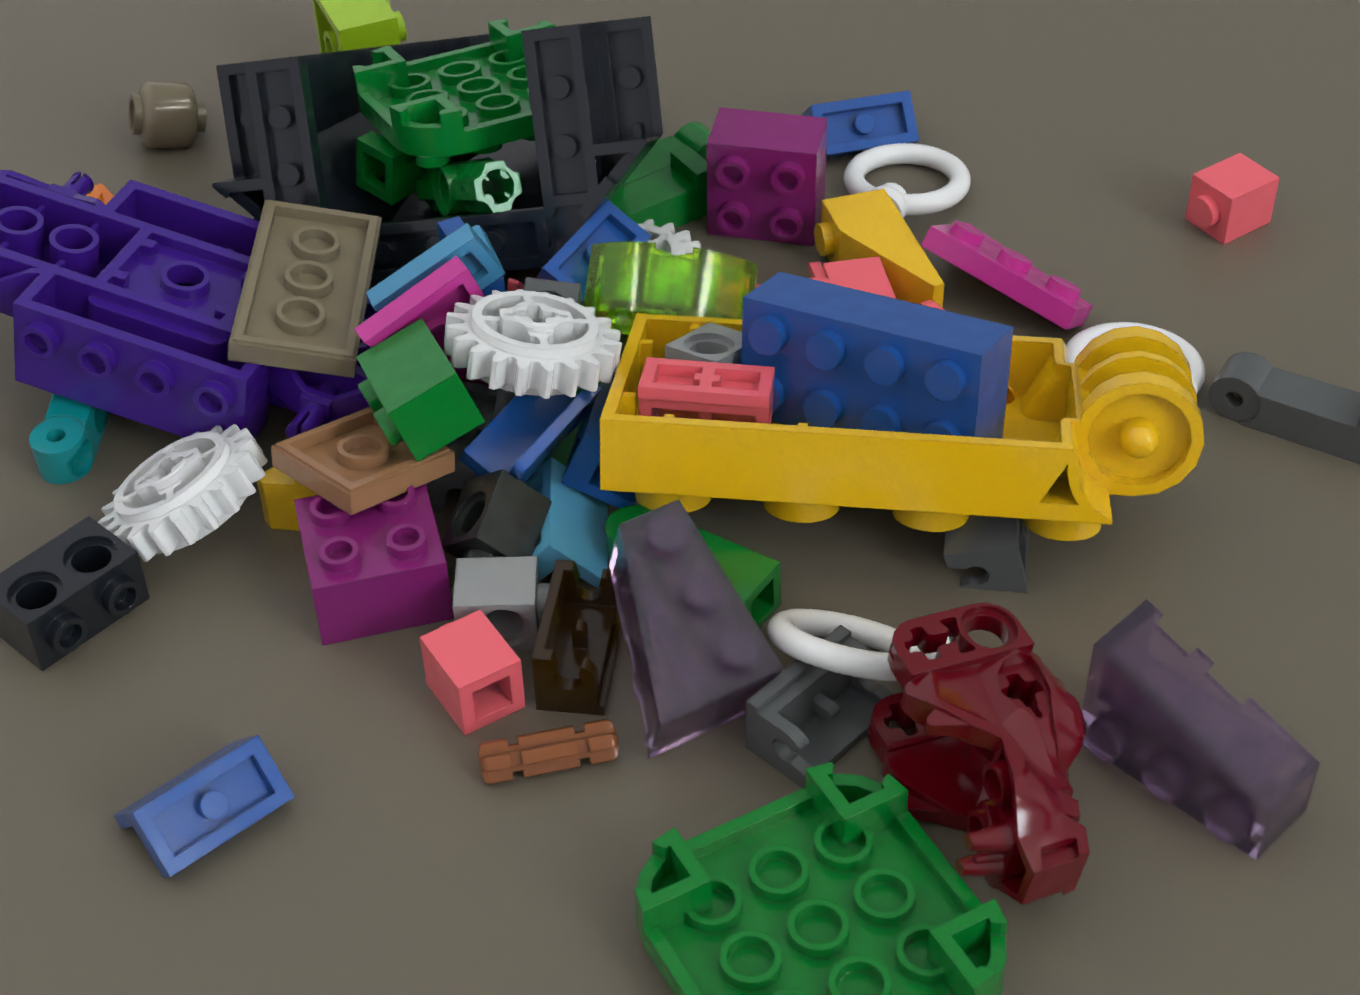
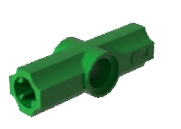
M490 157L449 162L437 168H425L421 177L415 180L418 199L425 201L433 211H440L444 216L466 212L498 213L511 210L515 198L522 193L519 173L509 169L504 160L494 161Z

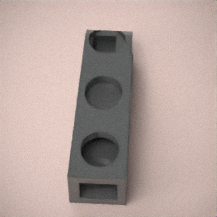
M1240 352L1227 359L1209 389L1211 405L1220 415L1239 422L1240 425L1360 464V392L1274 368L1264 357L1255 353ZM1232 392L1238 393L1242 398L1234 396Z

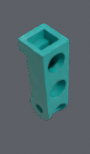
M53 393L45 421L37 425L29 435V444L42 479L49 483L60 485L75 482L87 475L93 466L110 412Z

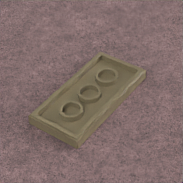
M265 200L228 343V360L354 378L357 365L356 356L359 354L361 338L354 328L365 320L368 303L366 292L371 287L382 217Z

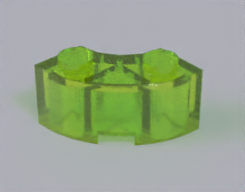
M607 242L592 244L583 307L596 308L595 317L610 318L612 320L611 329L620 330L621 334H630L637 313L742 319L743 297L756 288L758 264L732 255L696 247L693 248V253L675 256L656 248V243Z

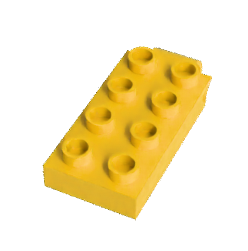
M637 313L600 416V490L635 492V498L640 505L665 514L694 512L708 505L711 498L763 501V507L769 514L778 519L796 523H812L829 519L839 511L840 506L892 510L894 518L901 524L912 529L927 532H944L960 528L966 523L969 515L1020 518L1030 531L1039 536L1059 541H1079L1095 536L1101 530L1102 524L1112 525L1109 495L1139 496L1158 494L1179 484L1196 467L1203 450V421L1200 409L1197 406V395L1192 382L1190 364L1180 346L1162 332L1140 326L1113 328L1091 339L1076 356L1074 363H1069L1067 346L1062 338L1013 335L1008 386L1014 391L1015 399L1012 403L1006 404L1003 439L808 426V423L784 425L773 421L772 424L675 418L673 414H665L664 417L638 415V385L647 357L665 358V345L708 322L742 332V319Z

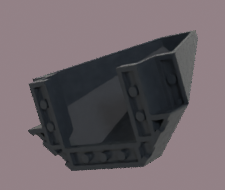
M651 16L521 31L535 141L521 139L502 144V148L497 152L478 154L470 159L490 157L494 161L504 160L509 169L519 173L522 193L513 201L511 210L498 213L466 212L444 216L440 211H433L425 201L419 200L417 191L391 205L356 185V138L370 131H374L381 136L383 135L361 113L352 66L363 65L365 67L372 65L371 51L385 46L216 65L234 178L213 183L212 187L223 197L232 198L257 221H260L265 200L382 217L371 283L383 281L439 242L437 222L457 216L461 218L464 224L468 223L471 228L479 225L484 230L504 271L544 267L607 199L609 201L613 199L664 133ZM485 34L389 46L408 62L490 42V36ZM383 177V178H381V179H379V180H380L381 182L385 183V182H386V177Z

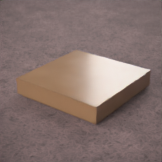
M371 407L271 446L273 467L350 515L407 492V488L411 485L417 488L455 471V451L447 446L440 448L418 462L404 441L393 447L375 419Z

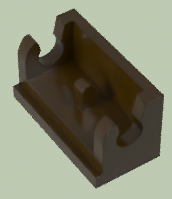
M556 559L531 658L536 710L605 716L626 617L625 607L618 606L617 580L609 569H603L599 583L601 589L595 591L584 589L578 583L580 573L575 561Z

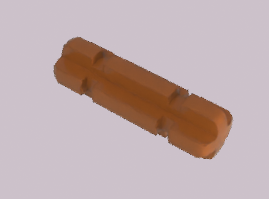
M602 719L583 723L584 730L574 732L573 725L518 735L516 736L517 743L509 745L506 738L483 742L478 748L481 775L485 783L496 784L514 780L513 773L523 771V776L526 778L580 767V760L589 758L590 765L613 761L618 757L619 751L615 727L611 720Z

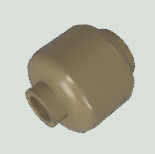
M146 82L141 85L138 94H130L128 122L131 135H138L142 145L147 148H189L196 138V133L205 132L207 123L205 102L197 101L193 89L186 83Z

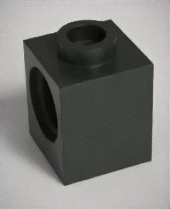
M504 469L467 480L442 540V548L456 558L532 556L552 501Z

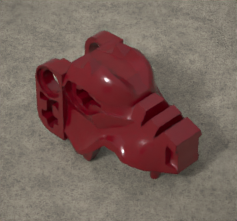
M986 602L973 603L910 619L901 623L894 631L887 659L892 673L904 691L879 700L873 708L867 736L870 745L882 763L883 779L887 774H890L909 790L907 810L915 820L936 823L941 826L968 832L964 835L965 845L968 850L977 851V853L956 860L955 866L959 875L983 876L992 888L1002 891L1021 905L1029 904L1032 901L1059 892L1065 895L1075 890L1090 854L1086 827L1078 823L1080 819L1078 801L1072 798L1074 791L1069 783L1068 771L1072 762L1079 754L1085 737L1084 716L1079 702L1075 696L1065 689L1063 682L1052 674L1042 662L1040 656L1032 652L1034 642L1019 620L1009 610L999 605ZM974 630L988 631L998 636L1004 645L994 648L984 647L975 643L968 633ZM950 637L951 643L946 644L947 638ZM912 646H917L921 652L910 653L909 651ZM936 652L935 659H928L925 655ZM890 721H896L901 728L914 727L913 734L906 735L901 728L889 729Z

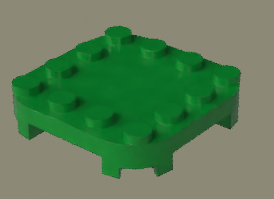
M507 18L488 21L490 42L408 62L389 45L372 50V65L365 67L363 65L352 66L361 113L396 149L407 155L415 156L417 165L422 168H437L446 165L450 161V156L470 152L480 155L494 153L502 148V144L521 139L535 141L521 31L555 27V24L542 20L537 23L538 25L512 31L509 29Z
M833 761L805 768L804 788L684 841L676 827H673L652 842V855L639 873L637 888H634L636 926L646 952L674 995H1002L1007 961L1006 930L1008 922L996 899L984 904L979 901L907 810L909 790L890 774L884 777L882 783L862 775L835 774Z

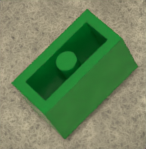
M422 318L356 356L367 376L366 380L357 385L371 407L379 426L393 447L404 441L417 462L485 422L456 371Z

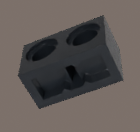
M86 517L0 573V638L37 668L44 671L150 598L138 552L91 517Z

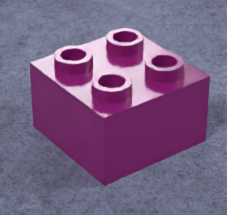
M720 107L707 140L708 234L814 246V227L816 223H821L822 200L825 199L828 118Z
M426 484L417 488L411 485L407 488V492L353 515L346 513L319 495L294 500L322 645L454 619L447 563Z

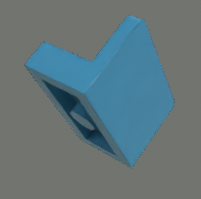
M466 223L366 293L372 307L378 312L456 255L468 268L481 290L503 276L505 271L484 230L479 225L471 228Z

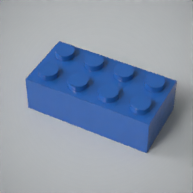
M778 272L743 297L741 364L775 367L772 421L784 425L808 423V426L1003 439L1014 327Z

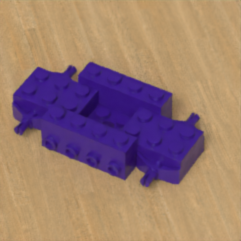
M0 170V313L13 317L16 381L181 437L193 435L198 431H211L218 425L224 431L231 425L236 424L240 430L247 428L255 439L268 421L269 403L297 413L296 417L286 428L288 438L370 407L357 385L367 379L358 360L354 378L228 360V343L259 221L131 179L105 205L98 198L86 196L94 189V183L86 173L81 177V172H75L63 186L54 183L49 185L13 170ZM369 298L364 321L377 313L372 307ZM361 340L358 355L372 347Z

